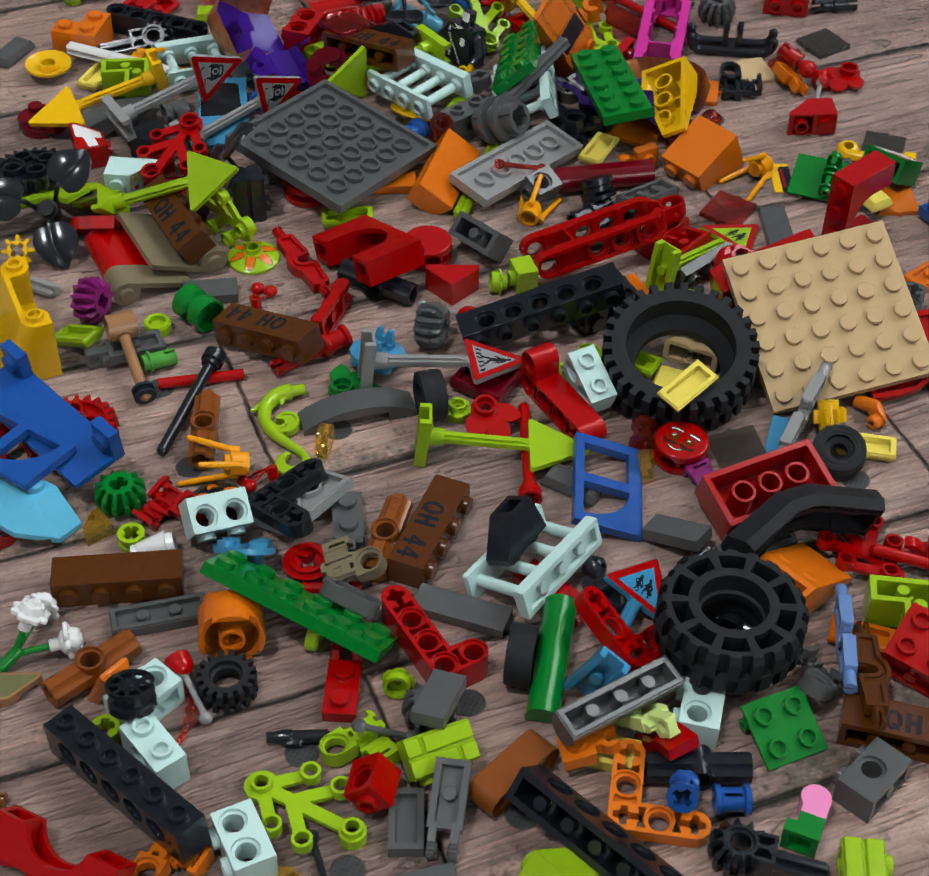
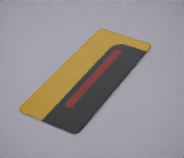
M774 164L772 171H770L774 191L776 193H787L791 180L788 165Z

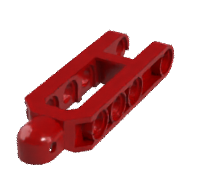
M670 195L657 200L636 196L528 234L521 240L519 251L522 256L530 255L539 270L540 277L552 279L661 240L668 231V225L677 223L685 217V199L680 195ZM667 202H671V206L667 207L665 205ZM629 209H634V216L629 220H624L625 212ZM610 217V225L603 229L600 228V222L604 218ZM581 226H587V232L583 236L577 237V229ZM648 226L650 231L646 235H639L640 228ZM626 233L625 241L621 244H615L617 235ZM601 241V249L592 253L591 246L595 242ZM532 243H539V249L535 253L529 254L527 252L528 247ZM553 259L551 268L548 270L541 269L542 263L545 260Z

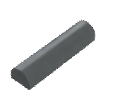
M664 655L554 711L552 716L554 730L558 738L565 745L571 746L682 688L685 681L668 657Z

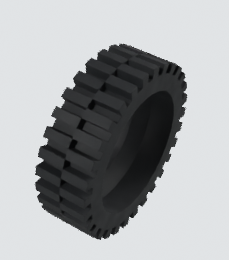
M673 282L665 283L664 290L659 291L657 285L649 286L648 295L642 289L635 292V301L627 297L623 300V308L617 306L613 317H609L607 328L603 334L601 360L618 394L613 405L620 404V412L625 417L630 412H633L632 422L639 425L644 419L647 421L646 429L654 431L656 425L662 426L669 422L686 421L702 429L704 425H707L709 431L717 429L719 420L723 424L728 423L731 419V414L736 416L741 411L742 404L746 405L749 400L760 357V343L756 341L758 334L756 328L751 329L752 320L750 317L742 318L744 310L739 305L731 309L732 299L727 296L722 301L718 300L719 292L714 289L708 295L703 293L704 286L696 284L695 291L688 290L689 283L683 282L680 283V289H673ZM667 335H684L701 341L713 351L720 365L718 381L709 386L679 412L675 411L657 395V392L663 387L643 377L636 370L635 365L636 358L645 345L656 338Z

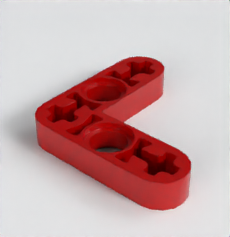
M595 586L585 587L574 597V606L602 646L605 645L631 666L628 674L662 656L659 652V646L654 640V624L634 635L603 592ZM606 624L612 628L615 635L608 630ZM644 641L650 645L652 651L649 650V648L645 645ZM634 652L637 658L633 659L630 654Z

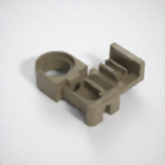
M348 535L321 544L325 563L321 564L320 569L325 578L326 576H331L344 582L358 578L362 584L380 577L386 571L387 560L377 547L367 546L354 552H349V548L354 545ZM376 556L379 558L375 567L371 569L363 568L364 562L369 557Z

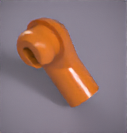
M860 394L855 396L853 407L868 412L869 416L866 421L869 423H867V426L872 430L884 427L887 416L882 403L879 400Z

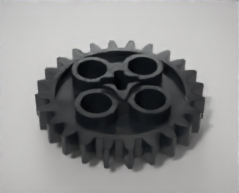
M34 147L29 151L26 148L20 152L15 150L13 155L4 154L5 158H0V178L9 177L20 182L24 187L25 195H28L30 191L39 193V190L43 189L48 191V187H54L57 182L52 181L48 177L47 163L51 156L58 151H56V148L47 150V147H43L41 150H37V147Z

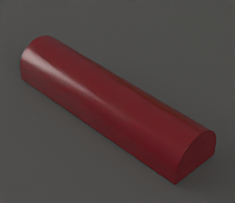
M652 159L554 168V172L563 182L558 194L582 192L578 188L579 181L604 174H612L613 181L611 183L612 187L615 188L641 186L655 180V168Z

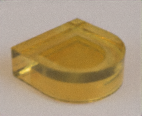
M322 423L319 425L316 435L317 458L328 459L335 440L333 424Z

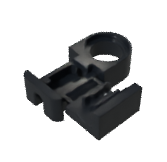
M733 61L723 62L719 70V84H723L724 87L721 100L729 101V99H734V101H741L742 95L761 96L763 89L761 73H758L757 79L753 78L752 81H749L748 78L741 80L740 65ZM725 71H732L735 74H727Z

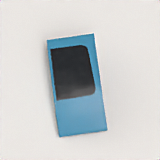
M246 77L227 78L206 103L201 101L198 91V114L203 120V127L248 102ZM248 115L207 137L204 143H206L208 150H211L216 143L221 144L223 150H225V136L234 131L239 123L248 122Z

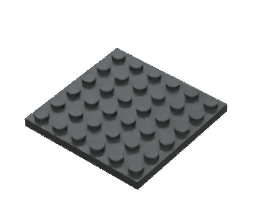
M324 79L248 122L256 125L257 128L253 129L235 150L331 210L341 214L427 159L436 150L437 144ZM232 132L225 136V144Z

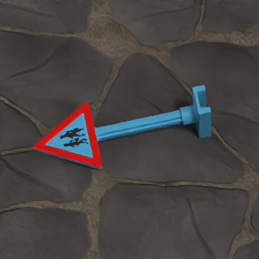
M657 559L608 573L604 577V580L627 598L620 616L629 628L639 609L654 620L657 597L662 583L659 561ZM604 645L567 678L564 688L569 691L574 686L583 694L588 695L627 675L631 666Z

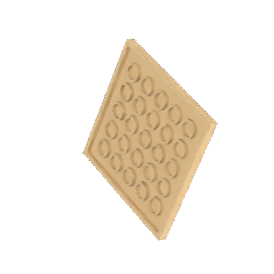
M883 220L722 260L721 265L735 306L739 305L744 310L742 318L750 317L752 320L751 329L756 328L758 334L756 341L760 343V357L757 372L772 416L799 409L801 397L814 373L818 371L821 362L830 363L832 370L825 381V386L817 401L838 400L929 377V343Z

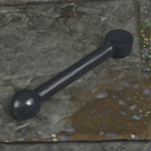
M309 830L313 835L312 852L319 876H327L318 847L319 834L316 830Z

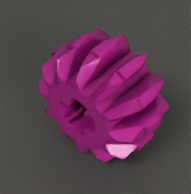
M99 277L79 279L78 284L73 285V295H70L72 298L70 308L74 309L73 316L79 318L80 321H84V323L103 322V316L111 314L110 307L114 305L112 303L114 293L110 292V284Z

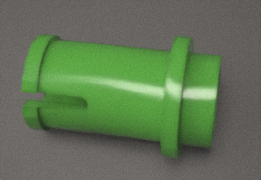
M174 347L153 353L145 351L144 355H140V364L144 372L149 371V373H153L155 369L177 365L178 357Z

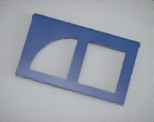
M0 407V421L13 427L12 430L0 438V457L28 436L54 449L49 453L30 459L10 460L0 458L1 478L27 491L76 453V445Z
M576 432L573 437L571 524L577 525L587 515L597 518L599 530L602 533L635 542L643 540L641 450ZM585 449L625 460L626 483L584 472ZM584 487L626 499L625 506L618 511L607 514L584 512Z

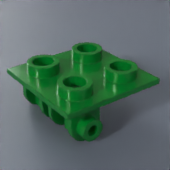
M833 151L832 154L828 155L827 159L799 153L787 194L828 202L833 174L848 166V163L843 162L841 153L838 151Z
M798 685L740 706L743 718L739 719V726L743 732L748 731L752 734L767 771L828 749L805 694Z

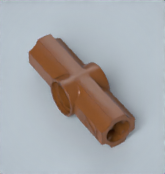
M202 390L199 395L195 396L193 414L190 417V435L218 442L221 398L220 395H216L212 390ZM189 441L188 465L194 466L197 470H207L208 468H199L198 463L214 461L216 448Z
M393 493L387 496L378 519L371 525V537L367 546L377 547L386 560L402 534L413 508L412 501L407 499L404 494ZM376 556L369 557L364 562L363 568L371 569L375 567L379 558ZM386 568L383 575L369 582L378 583L381 580H385L388 568Z
M127 629L117 633L99 646H85L76 652L74 662L41 682V689L47 700L54 707H60L84 690H92L99 675L121 658L126 657L129 662L141 654V645L138 643L135 635Z

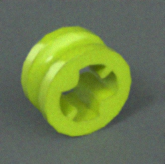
M134 522L122 525L117 531L119 548L123 552H130V545L146 539L144 527Z
M103 714L91 721L102 731L109 729V734L107 735L118 744L120 743V722L117 718L110 714Z

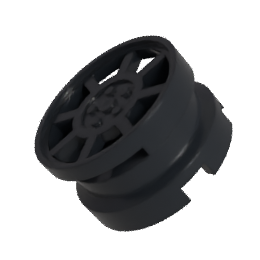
M612 174L599 175L579 181L578 188L582 190V203L598 201L616 195V189L612 187L611 183L613 181Z
M122 670L110 676L105 683L106 694L109 696L107 699L108 711L114 718L129 720V716L137 715L138 719L151 714L154 711L153 706H157L155 679L146 670Z

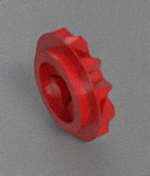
M313 542L300 543L288 549L284 554L282 560L284 574L290 575L291 579L301 580L302 582H307L308 580L319 582L320 578L324 577L320 569L321 564L325 563L321 544ZM310 562H313L314 565H308L305 568L302 567V563L309 564Z

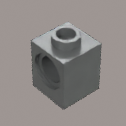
M549 165L525 176L518 189L525 201H529L539 174H543V179L536 201L542 205L556 198L563 182Z

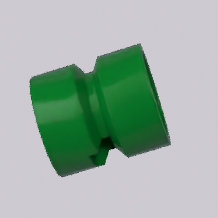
M191 283L181 287L172 301L173 312L204 333L214 329L212 320L224 310V306L220 301Z

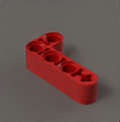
M546 342L522 352L520 381L523 390L558 429L571 438L574 437L576 432L602 439L605 438L607 429L603 419L559 374L560 361L556 347L551 342Z
M391 585L382 591V621L391 630V634L398 637V644L425 682H427L434 669L465 675L466 688L482 681L487 676L489 648L483 640L470 638L450 647L407 588L401 585Z

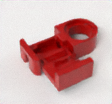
M114 215L77 216L71 218V225L78 235H87L92 230L124 229Z
M167 475L162 476L148 492L152 501L149 500L140 511H137L135 508L131 511L137 520L155 532L161 526L159 524L165 516H170L169 512L182 522L178 505L185 498L197 496L188 489L184 493L172 486L173 483ZM196 513L198 524L204 520L205 515Z

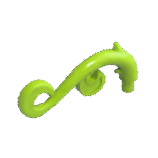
M290 383L271 389L257 405L250 409V412H258L259 424L271 440L298 455L303 462L311 459L302 447L288 438L299 431V416L292 411H283L276 416L277 424L272 421L271 417L272 411L277 405H283L285 401L293 400L295 396L306 394L304 383L290 386ZM286 451L280 454L275 461L280 476L295 467L286 463L291 459V452Z

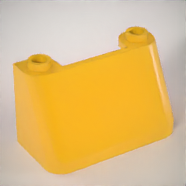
M26 257L10 258L0 267V344L8 339L14 342L27 353L33 373L41 380L63 375L53 322L47 311L36 306ZM0 348V369L4 367V365H3V363H2V361H1V358L4 357L3 354H2L1 348Z

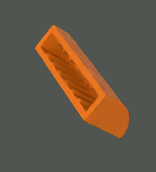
M450 128L435 143L437 144L436 150L427 158L406 198L421 210L431 214H443L453 208L461 190L448 181L449 175L456 169L477 159L480 153L479 150Z

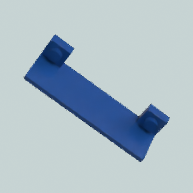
M10 339L0 344L4 356L1 358L4 367L0 369V407L76 445V453L55 469L75 489L80 488L125 455L119 432L100 415L92 421L87 420L33 373L27 353ZM1 422L9 430L13 429V427ZM30 436L22 441L38 456L54 450Z

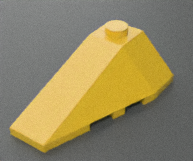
M686 56L642 71L641 88L653 91L654 118L664 138L687 131L697 95V73Z

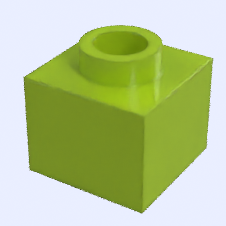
M530 255L509 259V270L506 271L508 285L513 287L516 294L537 288L539 270Z

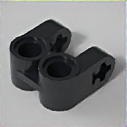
M579 102V109L569 110L564 105L558 104L559 116L552 119L548 117L549 122L571 137L576 135L585 137L586 134L595 136L597 132L606 133L607 126L603 125L597 111H591Z

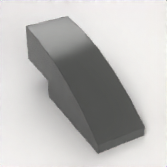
M149 95L122 98L115 101L122 108L130 103L133 105L149 97ZM104 104L82 114L86 127L102 131L104 137L114 130L119 137L122 135L106 117L105 113L109 112ZM154 106L132 119L133 128L138 125L140 119H143L149 110L154 111L155 114L159 112L158 107Z

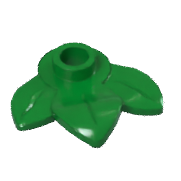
M343 364L335 367L330 372L329 396L359 389L361 378L357 377V371L350 372ZM372 384V388L381 387L377 384Z

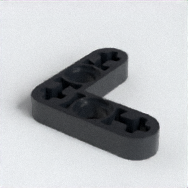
M317 458L307 459L250 495L248 500L252 515L292 539L302 538L310 534L314 528L310 513L292 501L325 480L326 472L322 461Z

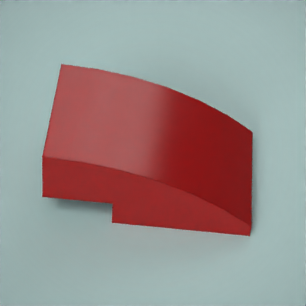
M684 217L679 222L668 225V231L662 238L681 250L682 255L712 242L711 232L690 227L689 217ZM642 226L639 235H646L650 228ZM626 233L618 234V236L623 241H625ZM655 242L634 250L651 261Z

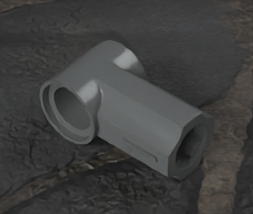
M185 98L160 104L161 115L166 125L174 120L180 122V117L190 112Z

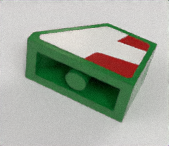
M867 144L863 157L877 150L896 161L893 183L907 186L915 185L923 164L922 162L904 154Z

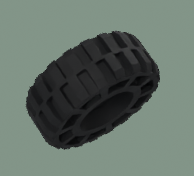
M726 549V551L721 552L716 550L705 551L703 555L699 556L695 554L685 559L682 565L679 563L668 572V577L660 585L653 620L654 640L659 646L660 654L668 657L681 676L689 677L691 684L699 688L703 686L712 689L711 692L723 694L724 690H726V692H733L734 695H745L748 691L754 690L756 693L769 688L771 683L775 685L787 677L788 672L792 671L797 665L808 629L809 610L805 605L806 600L800 588L795 587L796 583L787 572L783 573L779 570L778 565L770 560L767 562L760 559L759 555L748 552V554L737 552L738 550ZM716 612L733 613L747 619L755 627L746 630L727 629L713 623L705 615Z

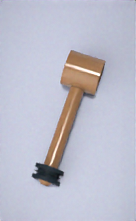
M127 310L104 315L103 323L109 343L120 342L135 383L131 390L137 404L152 402L156 399L157 392L154 384L146 381L131 340L138 337V327L133 311Z

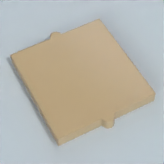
M761 57L743 58L739 61H733L741 67V80L748 78L749 81H752L753 78L757 79L758 73H761L762 84L777 82V76Z

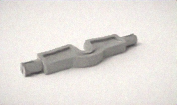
M821 362L818 371L814 373L801 397L799 409L793 412L779 440L777 449L796 443L832 370L830 363Z

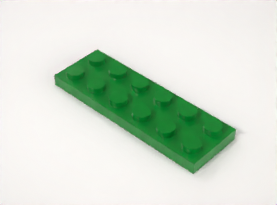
M532 19L525 22L519 32L516 34L512 32L503 39L492 90L497 96L537 69L541 42Z
M604 45L600 49H584L571 54V63L604 126L653 117V107L617 45Z
M226 551L205 560L199 572L374 663H377L392 651L398 640V637L391 634V630L388 627L379 623L371 624L363 620L362 615L347 608H344V610L333 604V601L317 593L314 595L304 590L305 586L302 583L293 579L285 580L275 575L276 571L271 567L262 564L257 566L247 561L248 557L239 551Z

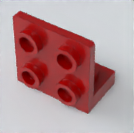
M914 602L889 641L882 657L889 663L893 679L928 698L929 609Z

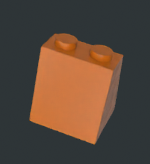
M698 115L690 123L687 131L682 132L661 155L664 171L669 176H676L683 180L688 187H695L702 192L717 184L719 179L736 172L745 165L742 162L743 157L737 135L701 115Z

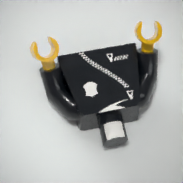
M464 9L461 18L450 19L437 33L451 43V48L445 50V56L461 65L458 68L465 72H471L478 67H482L484 58L488 53L486 47L487 32L485 28L475 23L477 12L472 9Z

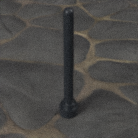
M208 346L201 356L202 368L157 447L158 455L165 456L168 454L194 407L195 396L201 393L212 372L222 368L227 357L220 348Z

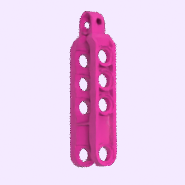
M646 0L633 58L659 57L677 59L682 57L690 18L691 0ZM658 16L677 20L672 43L651 41L655 19Z

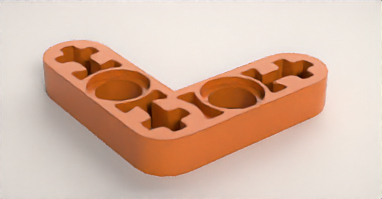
M633 739L620 741L622 750L613 756L607 816L640 841L689 848L704 846L708 842L712 826L710 819L703 812L692 810L688 813H679L669 806L641 803L646 757L645 749L641 743ZM626 753H632L636 756L633 758L631 770L625 769ZM628 781L635 786L636 790L631 794H623L618 791L616 785L619 782ZM619 814L626 815V824L619 823ZM639 816H643L642 827H637ZM654 817L663 818L668 823V828L663 831L654 830L650 827L649 820ZM675 821H680L678 833L673 832ZM691 824L698 825V834L691 833Z

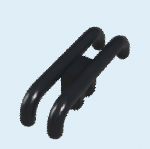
M724 20L722 37L699 35L696 32V25L694 23H690L687 26V44L692 51L699 54L766 58L771 56L778 46V40L776 39L778 31L775 28L769 31V35L765 39L743 38L744 22L739 21L735 38L728 37L731 24L727 20Z

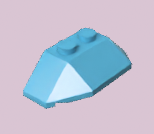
M0 477V530L14 538L31 540L51 539V542L61 543L82 527V522L57 486L42 479L25 491Z

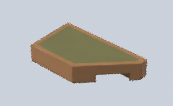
M42 672L0 673V707H10L20 700V695L33 686L39 687L40 683L44 680Z

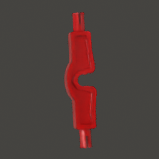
M278 226V229L275 227L272 230V234L276 237L278 250L286 258L288 271L295 277L302 279L313 293L320 292L324 298H327L331 292L330 281L318 261H308V249L292 233L286 235L280 226Z

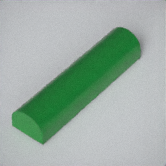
M551 594L545 598L525 720L552 723L554 711L562 707L564 684L566 682L577 613L574 599L570 596Z

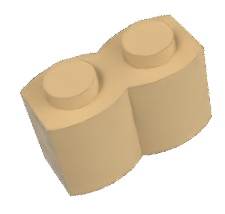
M667 336L664 343L663 357L674 363L689 365L698 359L714 373L716 372L719 362L716 355L707 345L689 336Z

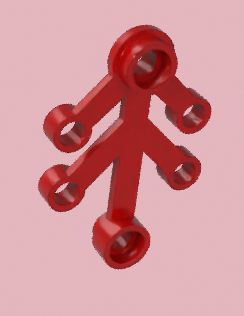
M189 112L183 114L180 117L179 124L152 130L149 133L152 145H143L137 148L138 158L152 159L153 154L163 152L156 163H148L141 168V175L146 184H149L162 174V171L176 153L180 160L179 167L181 173L185 176L188 175L186 168L187 149L184 142L189 136L193 142L192 151L204 156L208 155L207 145L202 141L199 134L204 126L203 120L196 113ZM176 135L175 138L166 140L165 138L168 136Z
M882 517L866 533L864 540L859 535L841 534L848 542L846 543L838 541L836 535L830 531L823 530L818 533L815 542L816 546L823 551L838 552L835 566L839 570L844 572L852 571L867 576L872 574L905 578V574L897 566V562L887 559L883 561L880 557L871 555L869 551L872 544H877L878 533H880L884 524ZM894 533L887 534L883 542L884 546L899 550L902 549L904 544L903 538ZM856 557L866 560L869 564L856 561Z

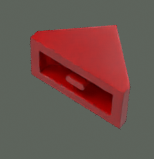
M426 264L425 289L453 306L479 289V265Z

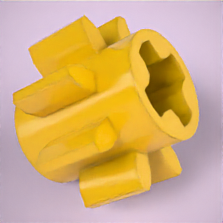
M16 234L15 240L12 242L5 239V242L8 244L7 250H2L1 253L8 255L10 258H19L21 256L16 255L14 248L16 246L23 247V256L26 257L29 263H33L30 256L36 250L28 246L32 241L30 238L22 242L20 235Z
M836 399L817 401V408H813L810 415L811 423L818 424V430L821 431L827 426L847 422V408H844V406L839 407V400Z

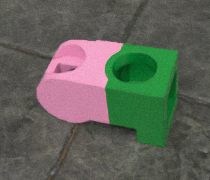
M811 784L803 788L797 806L798 820L787 817L779 847L814 859L832 804L831 793L825 787Z

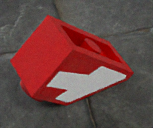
M74 122L69 123L73 148L89 151L91 169L106 167L109 156L113 155L111 142L105 140L103 132Z

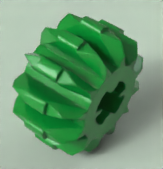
M124 468L121 472L116 473L111 470L109 476L101 475L100 481L94 483L95 505L98 510L103 512L105 517L113 515L117 520L120 516L125 515L129 518L134 508L140 511L141 506L146 504V486L143 479L137 476L136 471L127 473Z

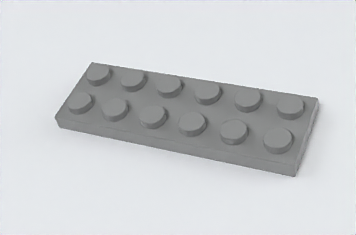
M546 120L451 172L448 181L486 208L518 190L526 175L546 165L554 169L582 152L583 144Z

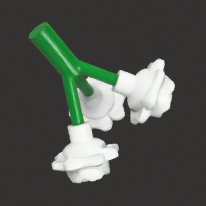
M47 592L32 593L30 596L25 595L22 601L13 602L10 612L20 621L18 624L19 633L14 646L0 659V673L7 672L22 656L51 650V652L61 650L73 661L76 652L83 648L84 640L80 629L70 627L65 621L62 622L63 630H60L58 637L48 639V643L22 649L34 626L39 624L47 625L48 621L59 619L60 615L57 612L59 607L57 606L56 599L52 598L51 594Z

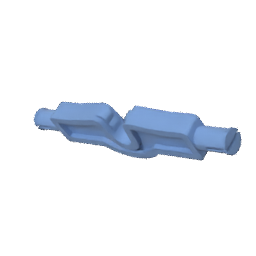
M839 583L834 589L836 599L834 606L836 656L839 662L840 681H843V691L846 694H855L858 691L856 677L858 657L856 635L852 634L854 626L851 595H848V586Z

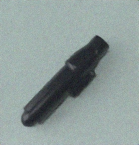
M283 729L275 732H266V743L281 744L284 748H302L304 744L319 743L321 738L331 731H328V729Z

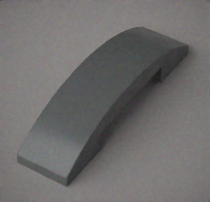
M374 387L350 390L326 397L298 412L304 436L333 431V422L387 413L389 420L416 416L417 409L410 392L395 388Z

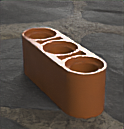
M527 730L471 780L468 799L492 818L499 817L512 805L505 798V795L521 767L542 764L550 770L559 757V749L534 730Z

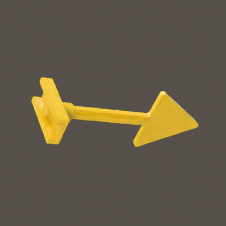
M155 48L145 50L150 70L141 73V76L79 100H75L70 87L66 86L28 121L31 127H69V123L74 122L86 126L80 110L100 103V98L107 94H110L113 98L139 87H148L153 84L156 85L159 92L170 87L162 62L158 59Z

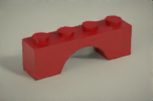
M19 805L0 808V865L15 867L25 872L24 876L134 875L137 864L108 849L88 854L79 864L67 862L54 851L47 834V819Z

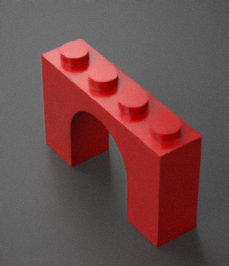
M875 150L834 173L821 235L873 223L874 221L862 214L856 218L855 216L869 197L892 184L896 161Z
M367 215L360 216L312 236L318 261L331 267L342 262L345 258H353L357 280L370 287L425 265V248L421 239Z

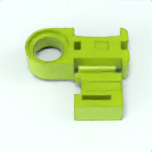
M372 710L365 711L366 717L363 720H365L366 724L386 728L385 723L381 719L377 721L376 714ZM339 726L323 736L319 742L322 762L330 767H340L360 756L359 749L362 755L380 752L394 765L402 761L396 744L388 736L368 731L357 733L351 727L343 730ZM334 745L344 747V750L337 754L327 752V749Z

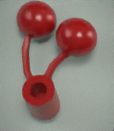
M259 282L253 283L250 288L252 292L250 305L253 308L262 309L261 301L266 297H275L277 295V288L273 285L264 287Z
M272 464L249 476H239L237 483L242 487L245 486L246 493H253L257 488L256 481L263 474L267 473L269 482L278 478L280 473L277 465ZM259 474L254 480L250 479L254 475Z

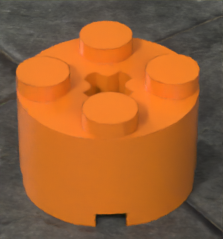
M234 590L212 591L205 594L197 613L198 646L205 657L206 654L210 655L213 653L216 658L218 657V651L224 650V655H229L230 650H236L237 657L242 652L246 654L247 660L248 658L252 659V655L258 650L261 652L264 649L266 636L264 611L261 604Z

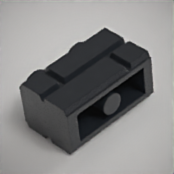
M259 165L246 166V168L243 166L238 167L239 171L231 178L233 204L241 217L248 216L254 223L265 222L267 220L266 211L271 210L269 195H265V190H269L268 175L262 173L261 166Z

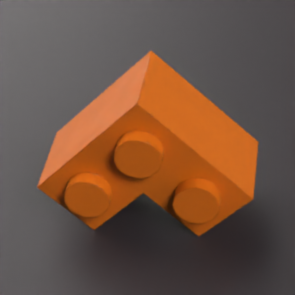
M89 10L81 22L59 19L50 31L53 50L65 52L66 54V45L70 41L98 48L99 44L111 42L114 38L111 13L99 10Z

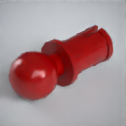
M784 42L778 49L776 54L786 60L792 69L798 67L801 77L809 79L814 76L817 71L816 64L810 60L804 61L805 54H800L787 42Z

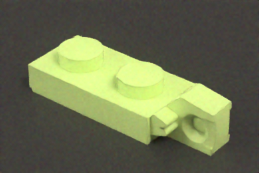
M653 702L613 723L623 728L637 730L640 733L649 734L655 731L660 738L670 739L681 733L680 729H678L675 713L670 712L666 704Z

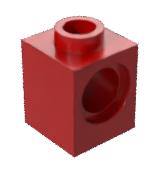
M380 752L353 760L343 796L366 815L393 807L402 771Z

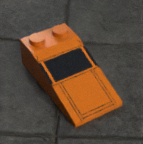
M572 0L542 1L533 17L541 45H545L548 49L559 37H566L568 39L570 47L554 62L555 73L568 77L576 72L571 63V54L584 49L594 50L596 41L592 29Z

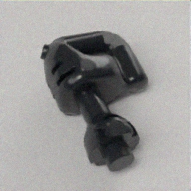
M591 555L581 568L586 576L581 579L582 588L584 589L591 585L600 589L618 614H621L627 598L604 580L607 571L605 559Z

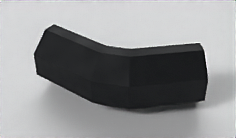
M806 483L773 494L732 530L720 546L722 551L732 549L738 550L737 552L748 554L749 552L760 556L781 536L800 530L816 532L827 530L838 534L865 536L885 512V499L874 489Z

